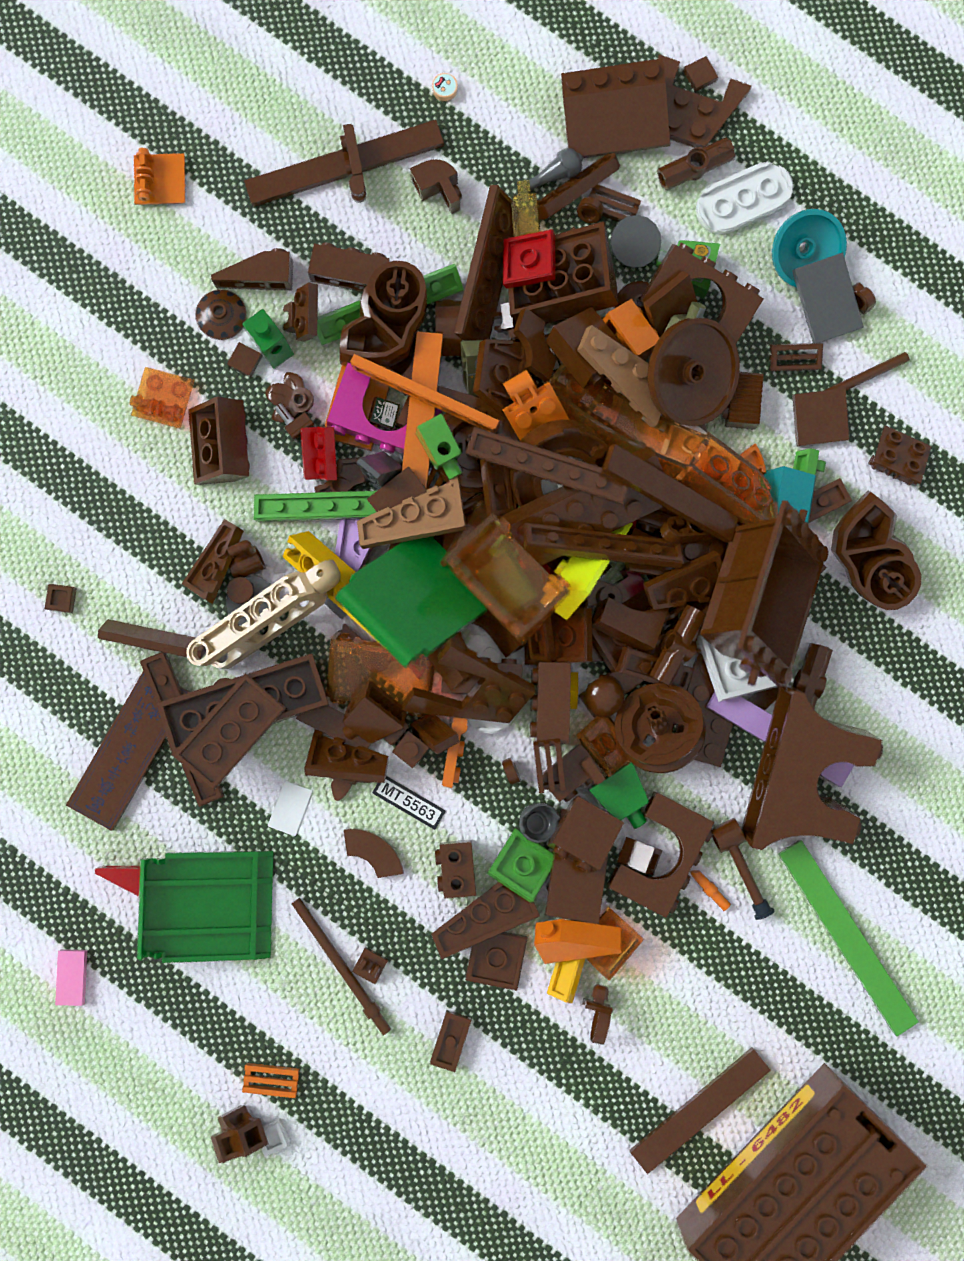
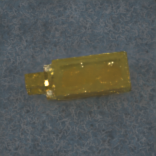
M530 180L517 181L518 195H513V202H511L514 237L541 231L536 193H531Z

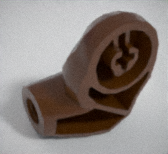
M394 260L384 263L375 269L360 299V317L344 325L342 328L340 339L341 365L350 363L354 354L382 367H392L409 357L415 334L424 322L427 311V288L424 276L416 266L406 261Z
M868 490L843 515L835 527L831 551L844 567L849 583L861 597L882 609L898 610L908 605L917 596L921 587V572L907 544L894 536L897 515L886 503Z

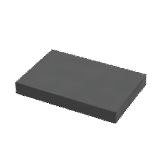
M843 253L792 270L813 343H821L864 328Z

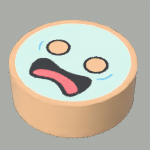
M449 73L437 75L432 83L434 96L440 101L452 100L457 94V81L455 77Z

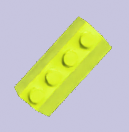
M629 523L610 533L626 535L633 524ZM567 556L569 557L568 560L562 559L554 571L557 577L551 576L542 590L546 593L540 602L567 620L590 594L610 560Z

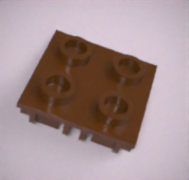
M884 425L875 456H871L868 464L872 466L871 469H876L882 473L887 469V476L894 472L893 479L898 478V480L907 483L909 486L911 484L916 486L917 483L921 484L931 446Z

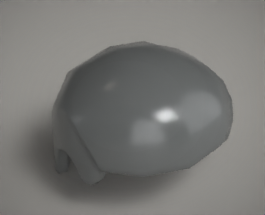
M543 802L532 803L525 807L520 815V832L527 840L534 843L547 842L551 839L558 826L560 815L554 807Z

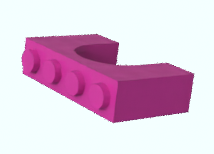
M347 363L326 426L334 427V433L337 435L345 436V433L355 436V440L359 443L369 445L372 442L380 446L379 449L386 453L394 454L396 451L404 454L407 425L395 431H384L374 427L367 420L363 412V400L371 378L355 371L352 365ZM436 408L435 417L440 415L442 411Z

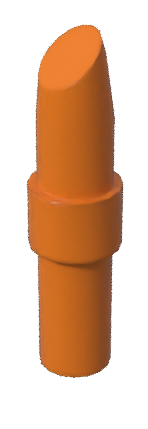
M690 871L692 877L702 887L703 892L708 897H711L723 911L731 906V903L720 893L718 887L712 881L710 882L701 871Z

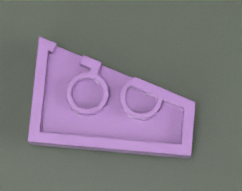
M340 519L335 554L357 572L366 564L373 547L367 549L360 547L357 521L360 519Z

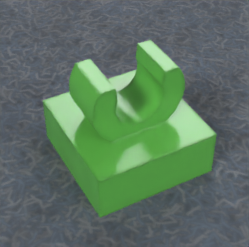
M809 448L796 452L793 469L815 475L817 471H825L826 462L818 460L819 450Z

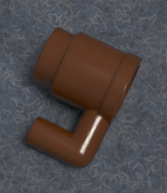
M244 540L227 548L232 558L229 569L234 578H245L266 569L258 548L255 545L253 546L250 541Z

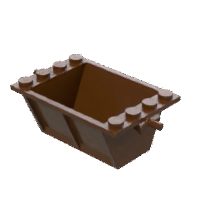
M782 500L777 518L741 525L735 528L733 539L728 544L700 633L722 655L741 660L739 668L750 674L747 682L748 685L755 686L758 677L767 676L781 690H786L787 685L792 680V668L823 563L828 558L827 546L821 543L818 535L814 534L809 528L808 523L805 522L808 512L800 509L798 514L797 509H794L788 501Z

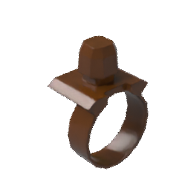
M596 984L593 987L591 994L593 1000L583 998L582 1005H585L586 1009L595 1011L590 1042L604 1045L613 1008L610 1007V1004L604 1003L605 1000H608V987Z

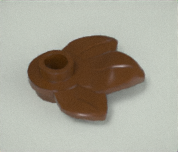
M286 372L283 383L272 384L265 391L267 399L272 404L278 406L287 419L289 418L278 404L282 403L294 419L299 413L308 412L314 404L312 392L305 388L303 379L296 373ZM303 396V402L298 404V397ZM274 410L272 419L276 422L285 423L278 412Z

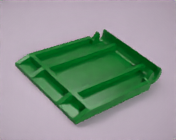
M432 536L401 542L352 574L349 580L350 583L345 585L335 597L405 669L412 660L415 662L422 654L428 657L496 604L488 590Z
M273 851L165 852V858L140 859L137 959L143 960V958L152 957L153 959L162 958V963L271 958Z

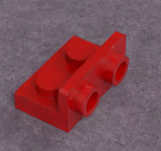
M334 427L301 428L304 479L337 480Z

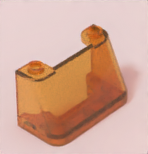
M492 513L444 559L448 568L459 581L523 645L570 595L568 590L570 585L560 574L556 577L552 574L549 575L513 538L510 532L513 527L504 517L501 516L498 519Z
M336 632L331 637L326 696L331 698V702L337 704H345L346 701L351 702L369 680L401 705L413 687L433 693L436 668L429 658L423 654L415 662L412 660L405 669L380 643L364 641L360 637H355L351 641L350 633ZM408 712L409 715L416 717L424 715L423 713Z

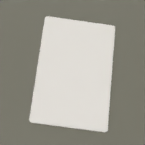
M284 781L268 827L296 836L312 790Z

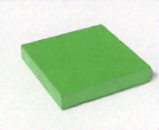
M515 828L487 874L532 903L551 872L554 854L540 844L527 840Z

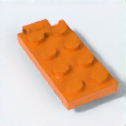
M525 370L503 383L514 403L502 410L520 441L531 430L544 423L555 420H569L549 382L536 388L529 373Z

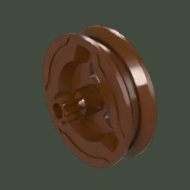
M482 403L465 404L499 420L500 427L496 434L504 433L505 437L518 441V437L509 421L492 407ZM446 413L443 417L456 443L463 445V453L457 459L463 471L458 476L461 491L483 493L481 466L477 462L480 459L466 455L473 429L476 426ZM439 448V449H438V451H439V453H440L441 455H447V454H448L447 449H445V448ZM443 467L437 469L440 477L446 483H449V478Z
M655 683L637 689L624 700L621 709L616 714L615 733L624 755L636 767L652 773H669L685 767L697 757L705 742L706 725L700 705L688 691L673 684L669 686L665 683ZM673 726H683V733H672ZM648 736H651L655 741L647 747L643 743Z

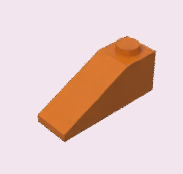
M565 919L537 922L534 946L544 964L622 953V929L620 927Z

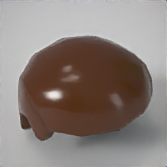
M599 675L598 679L587 685L584 695L587 709L598 717H609L617 713L624 703L625 694L622 684L614 676Z

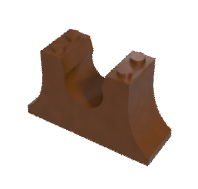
M790 684L787 685L786 690L779 688L741 829L748 844L754 849L763 850L778 840L794 836H818L854 844L855 837H858L861 831V818L844 804L830 797H820L817 791V782L823 770L834 763L847 762L857 767L875 766L883 753L882 739L865 729L836 723L821 717L810 705L806 694Z

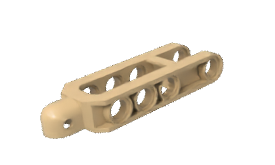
M326 560L317 564L306 573L294 572L285 575L192 640L187 647L188 660L192 664L199 666L212 664L216 668H232L324 605L328 597L326 592L335 587L341 578L337 565L333 560ZM287 587L290 593L280 599L281 590ZM308 600L309 603L305 607L300 605V602ZM266 602L269 608L264 609L259 614L260 605ZM289 611L288 618L281 621L279 617ZM245 616L248 622L238 626L239 619ZM268 625L267 633L261 635L259 631ZM204 645L206 655L200 660L197 651L200 646ZM228 653L227 660L222 663L219 658Z

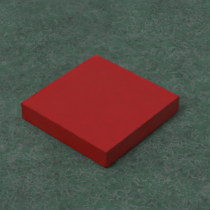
M553 229L504 239L503 285L506 289L555 280V233Z

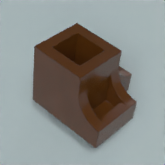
M240 1105L217 1117L221 1131L210 1136L218 1163H225L238 1157H247L268 1145L261 1119L252 1117L245 1105Z

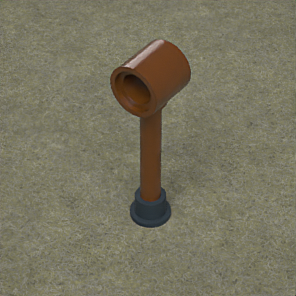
M735 818L713 827L711 831L714 843L721 853L725 851L730 852L754 903L752 907L756 913L754 918L760 920L772 915L775 910L772 907L770 908L767 899H763L740 851V844L746 842Z

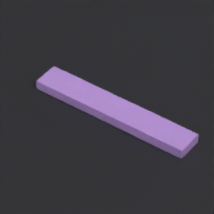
M713 693L706 708L765 742L772 718L771 714L743 697L718 702L716 693ZM847 762L834 763L824 769L820 776L836 786L842 787L854 765Z

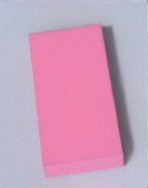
M61 949L58 951L55 1005L82 1006L85 1004L87 950Z

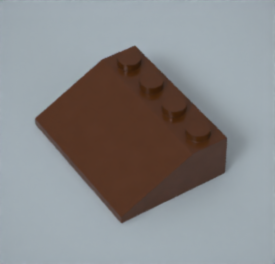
M664 58L561 73L568 148L574 149L583 158L604 156L610 153L618 154L670 146Z
M604 221L555 235V280L508 289L510 316L515 323L517 322L520 310L524 308L529 309L547 324L570 318L590 307L598 311L619 305L617 282Z

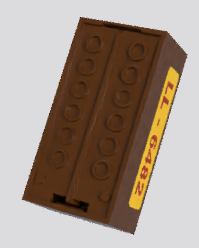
M824 1063L680 1213L676 1220L687 1251L697 1261H839L928 1166Z

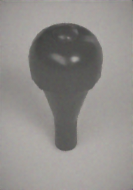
M565 148L559 151L557 157L537 176L522 184L524 192L528 193L545 183L576 177L582 170V155L572 148Z

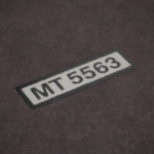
M386 776L385 783H377L372 792L374 795L434 830L446 812L441 807Z

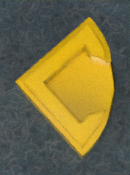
M571 672L570 709H577L578 672Z

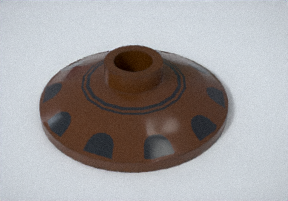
M220 289L211 291L201 298L196 307L195 317L199 328L205 335L216 340H226L234 337L242 330V323L246 321L247 312L243 301L238 295L231 291ZM218 308L223 309V313L221 315L215 314V311Z

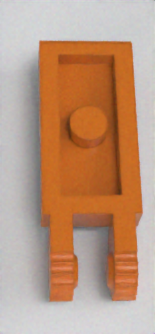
M455 717L452 720L451 729L457 733L460 741L461 735L467 731L468 720ZM460 741L447 750L442 780L443 787L452 788L453 783L459 782L461 768L456 767L457 756L463 757L464 741Z

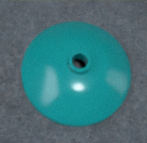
M820 209L802 210L789 217L779 228L772 245L773 266L779 277L787 284L797 288L792 270L843 253L845 258L847 239L844 228L834 215ZM804 243L805 248L803 251H800L799 247Z

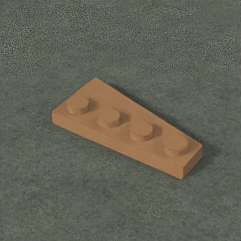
M593 325L587 327L577 351L600 375L604 374L611 381V386L617 393L622 392L630 401L629 405L636 412L640 411L646 417L645 422L650 427L656 426L661 413L654 405L648 387L649 363Z
M458 476L450 479L449 483L440 487L434 486L428 489L422 495L415 498H407L402 501V504L393 508L387 507L358 520L357 527L360 547L367 549L467 530Z

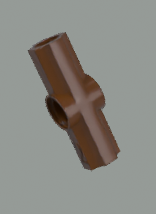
M725 137L706 147L693 148L689 151L688 155L658 168L657 174L662 188L667 191L689 180H699L706 172L734 160L736 155L731 140ZM696 161L700 163L701 166L696 167L691 162Z
M686 605L675 628L669 630L663 637L661 642L662 652L650 676L669 686L673 684L683 663L689 661L696 652L697 643L695 640L702 629L706 617L705 613Z
M809 643L802 669L798 670L793 686L806 694L810 705L815 709L817 699L822 696L826 686L827 678L825 674L833 650L823 645Z

